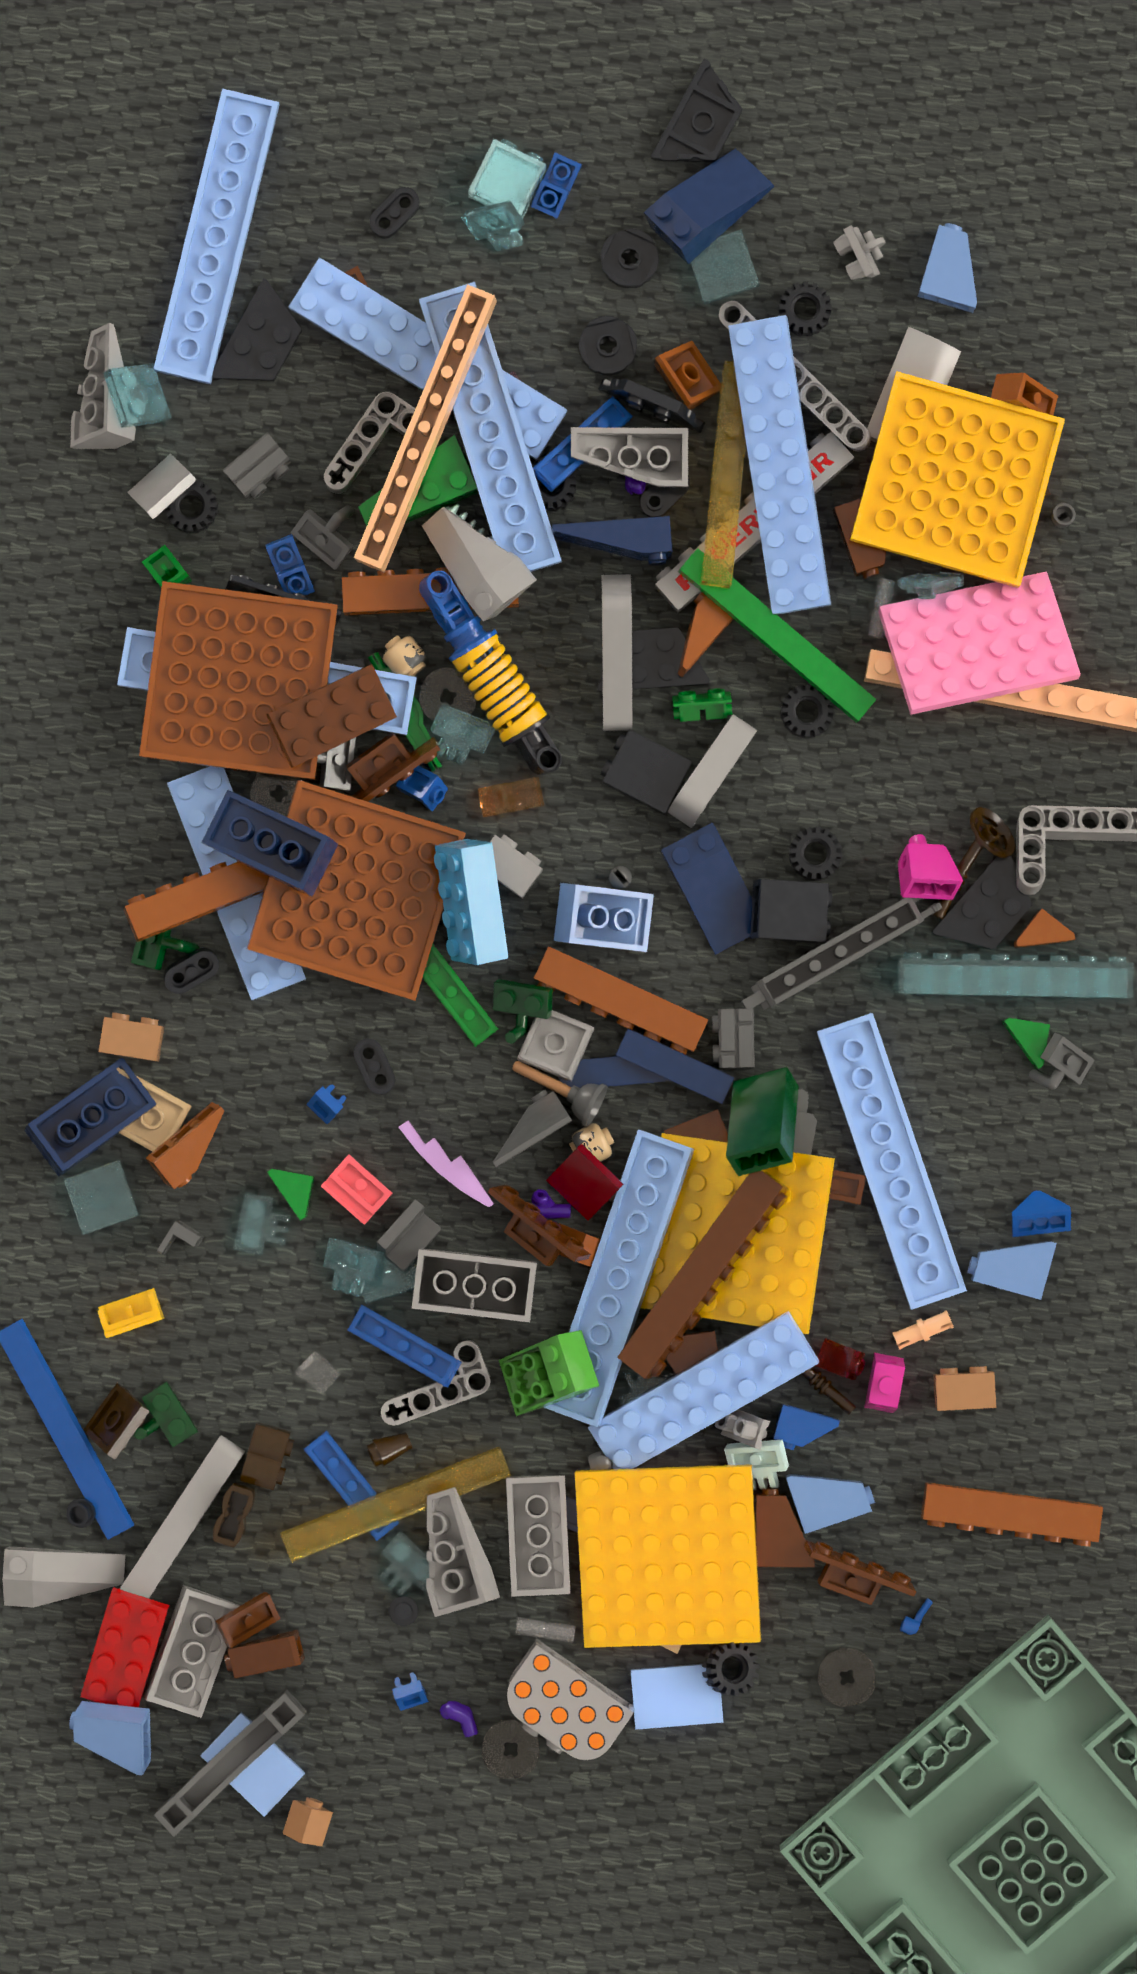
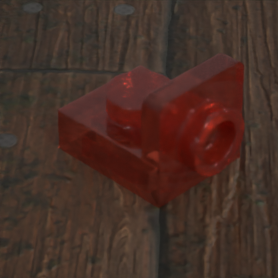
M825 1338L818 1355L819 1363L815 1366L842 1377L856 1380L857 1376L864 1369L865 1353Z

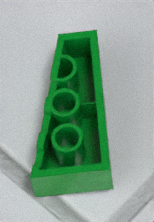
M455 435L436 448L405 524L478 493L477 486ZM382 489L358 506L366 527Z

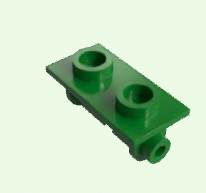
M721 688L710 689L707 693L696 694L695 691H681L678 693V696H672L673 706L679 707L673 708L674 720L680 719V722L700 720V710L706 711V720L726 719L727 715H732V704H726L732 703L730 691L725 692Z

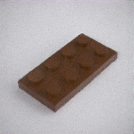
M372 664L266 714L291 768L397 718Z

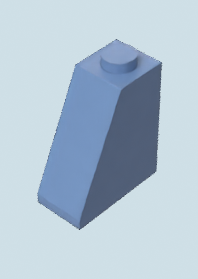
M946 223L945 226L939 225L917 297L973 313L976 308L977 298L968 235L966 232H962L960 226Z
M1046 1241L978 1252L977 1257H971L967 1273L972 1274V1281L1041 1300L1057 1243Z
M795 1474L785 1476L805 1534L871 1512L870 1504L875 1503L870 1487H864L861 1481Z
M82 1701L77 1710L72 1712L69 1725L70 1729L73 1730L74 1742L136 1775H143L151 1761L150 1709Z

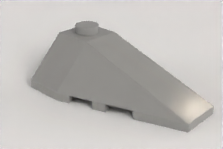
M108 323L91 331L84 360V367L89 370V373L83 385L79 384L77 394L83 395L80 412L73 411L71 418L70 448L116 449L135 441V411L114 324Z
M571 427V458L657 487H688V428Z
M442 507L422 525L464 598L482 621L496 617L537 581L518 556L512 552H507L498 546L496 541L490 537L486 538L474 530L472 525L445 507Z
M456 1488L428 1495L427 1532L429 1533V1550L427 1551V1561H429V1578L426 1579V1589L434 1616H441L500 1598L492 1568Z
M9 1546L4 1551L2 1578L4 1606L34 1608L122 1585L124 1583L126 1554Z

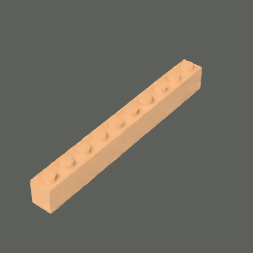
M467 284L354 556L357 562L385 572L497 303L495 295Z
M870 650L864 682L902 688L891 653ZM1054 684L973 701L1137 732V698Z

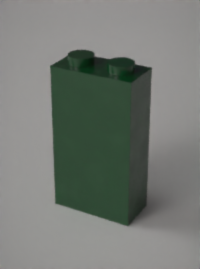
M787 1067L733 1081L726 1158L738 1176L793 1161L799 1085Z

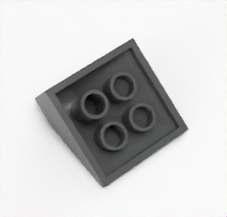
M545 1089L531 1098L533 1104L528 1106L494 1159L493 1164L495 1167L502 1165L572 1122L554 1091L548 1094Z

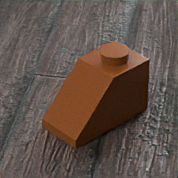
M1006 373L996 375L991 398L1054 415L1058 395L1025 373Z

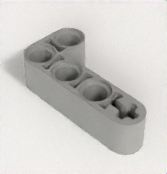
M391 392L378 394L325 470L324 481L327 488L337 494L346 492L390 428L405 436L407 429L403 426V422L406 418L413 416L415 408ZM383 401H391L395 404V408L391 413L384 414L379 410V406ZM369 424L379 428L377 435L372 438L363 435L364 427ZM353 448H357L362 452L361 458L355 462H351L346 458L347 452ZM342 461L347 467L342 474L344 482H337L333 485L331 476L333 474L338 476L343 470L342 465L339 464Z
M733 714L684 784L667 813L692 828L757 730Z
M464 1340L458 1343L454 1350V1357L462 1361L458 1368L459 1374H456L451 1381V1384H454L458 1389L457 1397L446 1399L441 1392L443 1385L438 1382L431 1383L387 1400L381 1408V1417L384 1422L392 1426L400 1425L485 1393L490 1386L491 1380L479 1346L474 1341ZM465 1345L473 1347L476 1353L475 1358L469 1362L463 1361L459 1356L461 1347ZM474 1373L482 1374L486 1380L485 1386L481 1389L472 1388L469 1384V1377ZM423 1393L430 1398L431 1403L427 1409L422 1410L415 1406L414 1397L417 1394ZM408 1398L409 1407L414 1414L408 1415L407 1409L400 1412L399 1419L396 1420L394 1416L387 1415V1412L390 1410V1404H394L396 1408H399L406 1404L403 1399Z

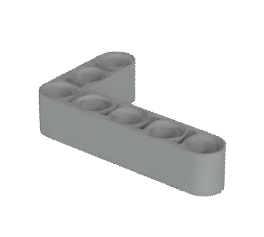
M631 574L601 575L603 731H629V729L632 730Z
M1037 805L1023 808L1016 824V884L1019 891L1026 895H1033L1041 889L1045 880V839L1137 842V808ZM1027 817L1034 818L1038 825L1036 827H1028L1023 819ZM1055 818H1062L1066 821L1067 826L1059 828L1054 825L1053 820ZM1091 819L1096 823V827L1092 829L1086 828L1082 820ZM1121 820L1126 828L1116 829L1111 821ZM1027 845L1034 846L1038 850V854L1028 855L1023 847ZM1028 873L1034 874L1038 878V882L1034 884L1028 883L1023 875Z

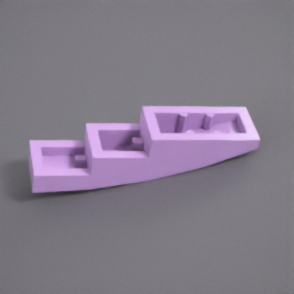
M406 1121L399 1126V1129L416 1151L441 1176L463 1193L485 1206L490 1207L494 1204L462 1156L451 1162L435 1138L425 1144L410 1121Z

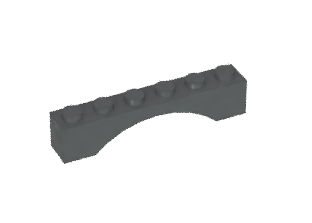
M286 1689L159 1807L154 1816L173 1837L177 1835L243 1770L305 1715L307 1710Z

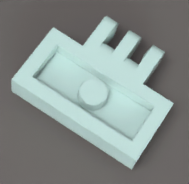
M783 1439L762 1441L761 1450L744 1443H730L724 1449L728 1465H752L753 1490L757 1488L756 1479L760 1489L768 1488L767 1478L771 1489L778 1488L777 1472L786 1471L789 1467Z

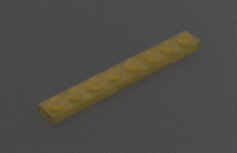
M726 360L722 370L701 584L730 589L733 578L746 439L734 362Z
M499 1446L283 1531L280 1534L291 1562H294L427 1509L428 1495L455 1487L458 1495L461 1496L509 1477L511 1474Z

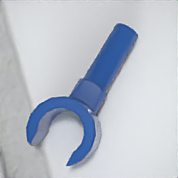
M927 1598L914 1619L905 1616L900 1631L909 1635L915 1634L919 1630L923 1616L933 1602Z

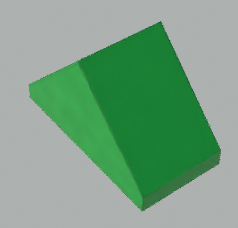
M166 545L142 561L160 587H162V581L188 584L192 581Z
M1007 1018L1002 1021L1035 1069L1041 1068L1044 1065V1060L1040 1057L1047 1046L1050 1024Z
M278 1169L269 1170L267 1173L301 1221L306 1218L314 1176Z

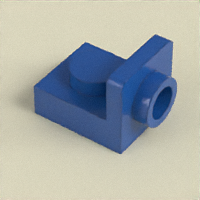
M420 766L414 768L411 776L403 781L399 780L396 784V787L401 792L422 802L430 811H434L436 806L442 802L448 790V787L438 775Z

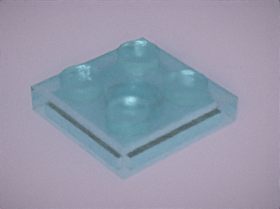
M742 230L718 237L690 262L704 305L757 288L760 285Z
M154 363L112 368L103 373L121 428L160 423L172 418L157 372L153 370Z
M120 1160L64 1179L83 1235L139 1216Z

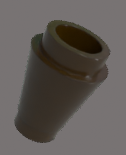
M406 1432L373 1439L371 1444L366 1445L375 1467L379 1465L384 1467L407 1452V1450L412 1449Z

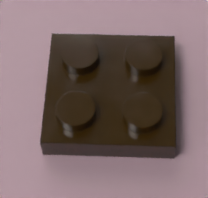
M116 1383L83 1431L107 1455L116 1459L119 1453L126 1448L129 1439L137 1428L143 1424L149 1410L125 1387Z

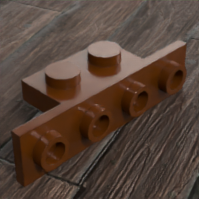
M391 732L346 765L348 771L362 787L351 797L368 802L375 796L379 798L385 795L393 783L398 780L403 781L414 772V768L421 763H429L437 756L440 747L436 738L432 737L410 753L397 735Z
M502 1185L489 1189L488 1193L514 1213L504 1233L544 1265H553L560 1251L574 1262L589 1259L591 1254L583 1248L582 1242L566 1235L561 1231L562 1227L558 1223L546 1219L540 1214V1209L537 1206L521 1199L518 1196L519 1193L514 1188Z
M806 1540L804 1544L810 1557L826 1563L818 1578V1583L822 1587L869 1605L873 1604L881 1585L913 1597L917 1592L911 1583L910 1577L901 1572L895 1571L894 1574L887 1572L878 1563L869 1561L868 1564L861 1562L852 1553L843 1551L842 1554L833 1551L831 1546L817 1541L815 1544Z

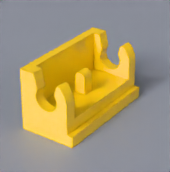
M154 1288L98 1307V1315L106 1338L164 1319Z

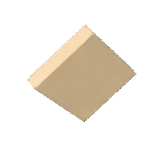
M117 1068L120 1074L129 1078L124 1070ZM137 1076L157 1105L119 1133L154 1151L180 1129L192 1106Z

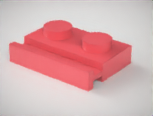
M350 1154L321 1185L326 1192L364 1225L393 1194Z

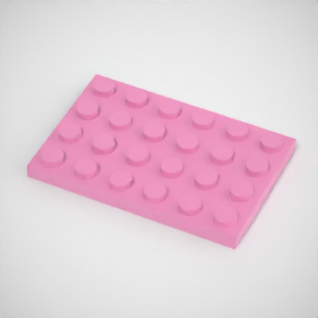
M1047 572L1023 576L1019 588L994 582L879 607L878 613L910 715L1077 680L1080 677L1076 658Z

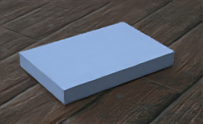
M702 1664L631 1669L635 1730L723 1723L721 1693L712 1690L713 1687L707 1685L706 1681L708 1678H704L702 1672L706 1671V1668L702 1667Z
M241 1712L200 1756L208 1763L252 1721ZM273 1743L243 1770L230 1785L265 1817L300 1780L305 1772Z

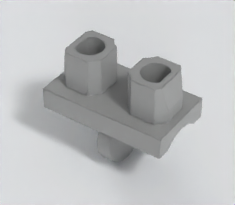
M850 225L843 229L845 234L836 239L834 245L840 256L854 251L857 257L856 261L845 266L850 279L873 278L879 275L880 272L870 252H872L875 260L883 258L879 248L886 243L884 238L875 239L872 232L868 231L863 234L867 241L866 244L858 227L853 228Z
M738 1409L716 1421L715 1427L722 1430L721 1435L761 1450L762 1439L767 1436L766 1428L769 1426L770 1421Z

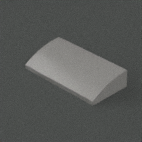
M908 327L867 427L871 433V441L877 442L896 371L948 385L961 351L932 336Z
M565 1475L506 1477L511 1597L570 1594Z
M183 1585L146 1686L144 1698L147 1701L202 1718L227 1648L215 1621L240 1605Z

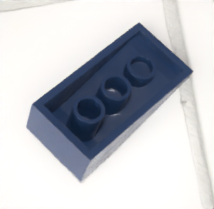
M735 148L666 192L644 214L655 233L689 264L773 189L774 185Z
M670 516L552 525V532L557 540L640 561H648V565L666 564V559H671L672 556Z
M227 790L201 842L313 897L338 846V843L330 837Z
M713 823L661 850L666 864L715 955L751 936L752 897Z
M120 1058L31 1121L24 1131L58 1177H60L139 1119L143 1114L151 1110L157 1103L125 1060ZM117 1068L124 1070L129 1078L120 1074Z

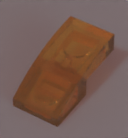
M539 777L478 789L484 818L544 806Z

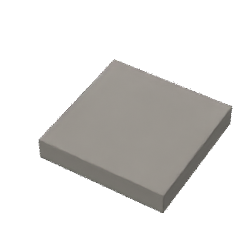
M169 454L127 493L153 519L189 488L196 479L172 454Z
M553 1010L552 1016L548 1019L535 1017L517 1060L572 1082L594 1027Z

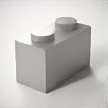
M503 834L501 838L494 835L490 842L493 844L497 880L523 899L543 871L539 866L541 861L528 851L525 855L521 854L515 849L518 844Z

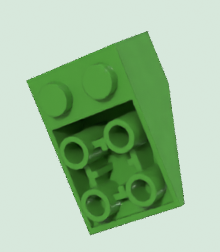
M582 1330L556 1335L499 1360L516 1416L599 1387Z

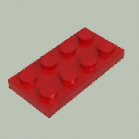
M113 1587L80 1697L98 1703L139 1708L170 1605Z

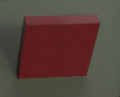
M582 1143L546 1180L588 1221L624 1185Z

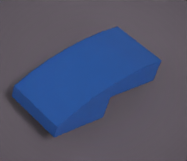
M554 153L531 207L558 218L582 164Z
M292 534L265 545L284 592L290 594L300 593L303 595L315 592Z

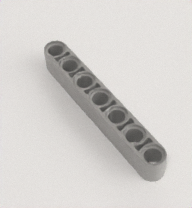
M736 301L724 303L719 310V319L727 329H729V325L756 321ZM735 309L740 310L739 320L735 323H729L727 320L729 312ZM794 357L795 369H799L802 372V377L797 382L800 400L851 450L859 452L868 448L871 443V433ZM819 389L823 394L821 400L818 403H810L809 394L813 390ZM837 409L842 410V420L836 424L830 423V413ZM854 430H862L864 434L862 441L857 444L850 443V434Z
M222 1435L218 1438L122 1584L120 1590L146 1598L151 1597L156 1586L162 1580L172 1562L189 1539V1536L201 1521L204 1513L220 1492L221 1487L237 1466L238 1461L246 1452Z

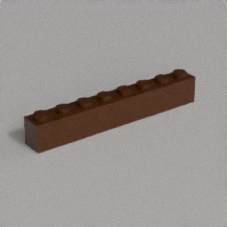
M765 1170L749 1173L617 1357L644 1379H652L653 1376L658 1377L667 1365L664 1362L670 1352L674 1354L680 1348L684 1341L681 1337L688 1328L690 1330L693 1329L701 1318V1315L698 1313L705 1304L709 1306L718 1294L716 1288L721 1281L726 1282L732 1276L736 1269L733 1265L739 1256L743 1258L747 1255L753 1246L750 1242L756 1233L761 1234L770 1222L768 1216L774 1208L778 1210L787 1199L785 1193L788 1187Z

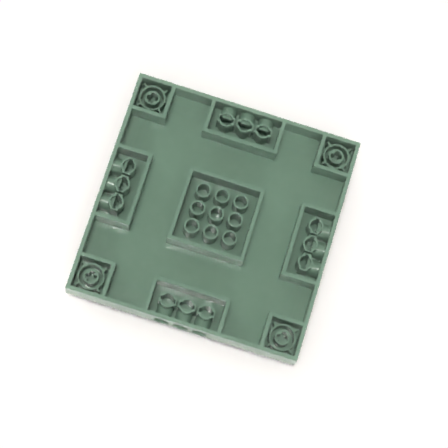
M1048 1614L781 1843L780 1852L885 1974H1137V1716Z

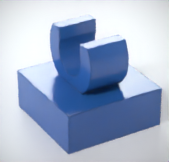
M329 1085L326 1089L322 1086L306 1104L327 1125L343 1108L342 1104L346 1100L344 1095L339 1100H336L330 1094L335 1088L334 1085Z
M413 1672L410 1673L411 1683L402 1685L399 1677L395 1678L396 1688L392 1689L400 1711L428 1702L425 1689Z

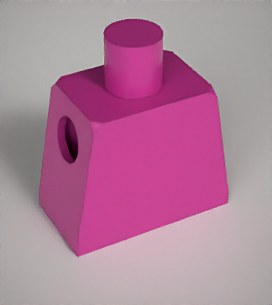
M921 834L914 835L909 839V844L906 845L898 860L901 896L904 898L953 900L963 879L947 848L944 845L927 844L925 836Z
M874 1353L864 1408L891 1413L896 1411L905 1371L904 1358Z

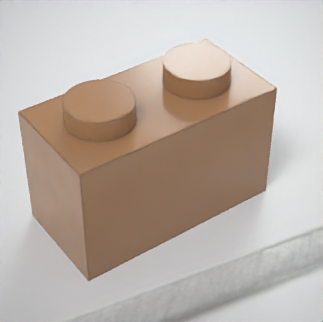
M112 1013V1018L104 1017L98 1052L159 1062L165 1028L158 1026L159 1020L141 1017L140 1023L129 1021L130 1015Z
M987 1366L969 1367V1372L958 1373V1368H940V1374H933L935 1410L996 1408L995 1375L993 1371H987Z

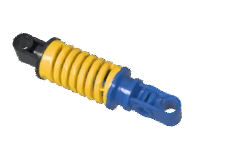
M435 571L423 578L419 585L420 594L430 607L437 623L445 631L444 639L446 642L449 641L455 650L449 657V660L454 664L458 672L467 671L462 676L465 682L474 679L468 688L472 692L480 689L475 693L474 698L477 701L486 699L480 704V707L484 711L492 708L486 714L489 720L498 718L492 726L495 730L499 731V738L502 741L503 747L515 743L530 770L536 775H545L557 770L561 765L562 756L543 727L551 717L545 712L540 702L535 701V694L528 692L530 689L528 683H522L524 677L521 673H516L518 670L517 665L510 664L512 657L509 654L502 655L505 651V646L499 643L496 629L489 631L483 629V626L480 624V617L473 615L468 602L460 594L451 577L446 572ZM432 579L440 583V593L433 591L431 588ZM454 608L455 611L449 614L448 612ZM542 753L547 755L550 760L548 768L544 767L540 762Z

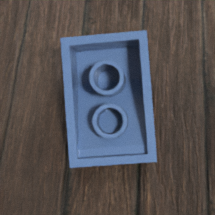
M560 883L554 941L647 952L654 894Z

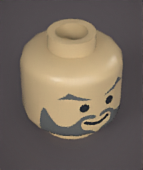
M397 635L385 645L387 651L383 656V661L393 673L415 676L426 666L424 663L426 653L413 637L407 636L401 639Z
M592 1123L588 1127L574 1132L572 1135L573 1142L569 1143L574 1151L582 1143L601 1162L611 1156L612 1150L610 1145L615 1142L607 1127L601 1130L598 1124Z

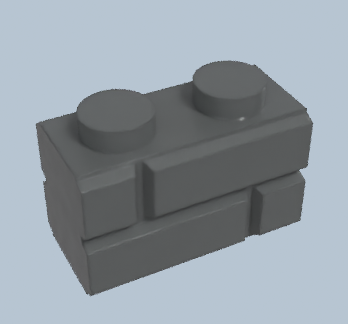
M266 433L226 466L223 472L246 500L251 496L256 499L267 490L266 483L272 478L279 480L290 470L288 465L291 461L273 438Z
M718 1009V1015L712 1016V1032L718 1033V1045H713V1062H719V1068H754V1009Z

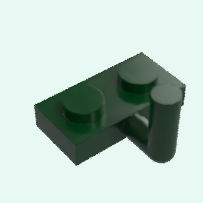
M170 929L140 942L136 941L131 963L161 971L167 948L189 954L200 947L195 943L170 937L172 930Z
M502 979L494 982L493 1010L516 1014V1027L505 1035L507 1043L513 1044L526 1034L528 1016L548 1019L552 1016L553 988Z
M168 1382L142 1397L154 1418L137 1428L134 1432L136 1439H144L161 1428L172 1447H175L198 1432V1429Z

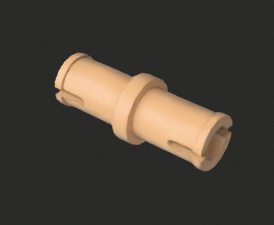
M946 1310L923 1321L918 1319L916 1324L893 1332V1336L899 1350L923 1339L926 1342L930 1340V1336L954 1327Z

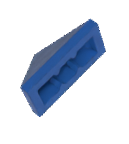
M1033 1191L1012 1212L1013 1237L1071 1231L1070 1206L1042 1191Z

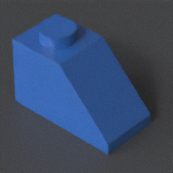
M781 1404L773 1439H783L784 1447L794 1450L795 1445L803 1447L839 1426L840 1420Z

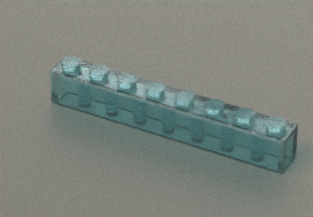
M904 953V958L897 959L896 994L1133 998L1134 963L1126 962V957H1109L1108 962H1097L1096 956H1079V962L1068 961V956H1050V961H1038V955H1021V960H1009V955L994 954L991 955V960H980V954H962V959H950L951 954L933 953V959H921V953Z

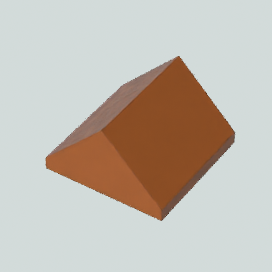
M693 341L660 354L655 358L654 365L676 399L686 405L689 410H693L724 389Z

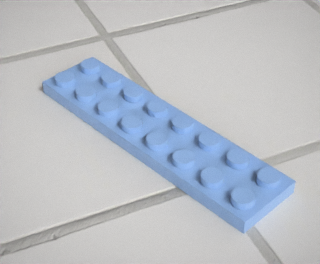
M209 766L168 782L167 785L202 875L211 873L209 868L219 863L226 862L228 866L238 862L201 843L227 790L233 792L225 769ZM263 893L217 911L251 1000L306 980L301 966L246 949Z
M787 1311L608 1413L602 1418L600 1427L589 1425L588 1429L604 1455L612 1461L613 1469H633L819 1363V1359L794 1318Z

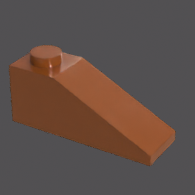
M702 592L694 600L697 606L691 616L678 670V675L681 677L688 672L733 620L731 616Z
M211 1102L146 1157V1160L166 1185L176 1189L177 1187H183L191 1180V1175L197 1171L224 1113L221 1106Z

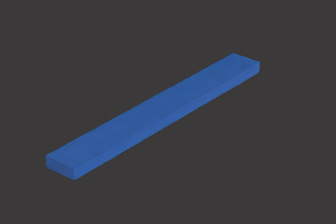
M21 1319L1 1330L0 1343L84 1498L93 1504L96 1512L95 1518L107 1540L134 1526L130 1515L24 1320Z

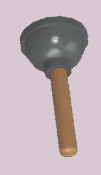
M516 1061L512 1067L514 1072L566 1097V1101L572 1103L574 1115L582 1121L581 1124L585 1127L592 1123L607 1093L608 1086L604 1083L600 1085L588 1083L581 1088L575 1085L570 1087L520 1061Z

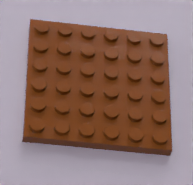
M162 581L139 757L315 780L318 756L291 768L266 714L328 685L338 605Z
M298 780L286 817L330 837L338 843V846L313 897L268 876L246 949L416 1001L443 911V900L438 891V884L440 882L439 872L434 863L435 845L463 840L466 833Z

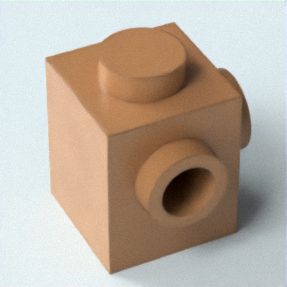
M307 1797L306 1801L293 1800L283 1834L303 1844L323 1846L333 1812L323 1808V1802L317 1799Z

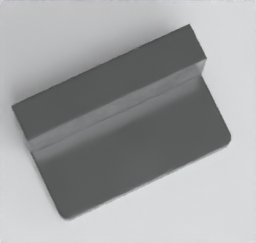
M415 1199L377 1241V1251L401 1271H406L418 1257V1250L420 1248L425 1249L440 1233L441 1227L424 1214V1206Z
M175 1221L157 1249V1252L166 1254L176 1237L196 1247L200 1245L205 1236L182 1221Z

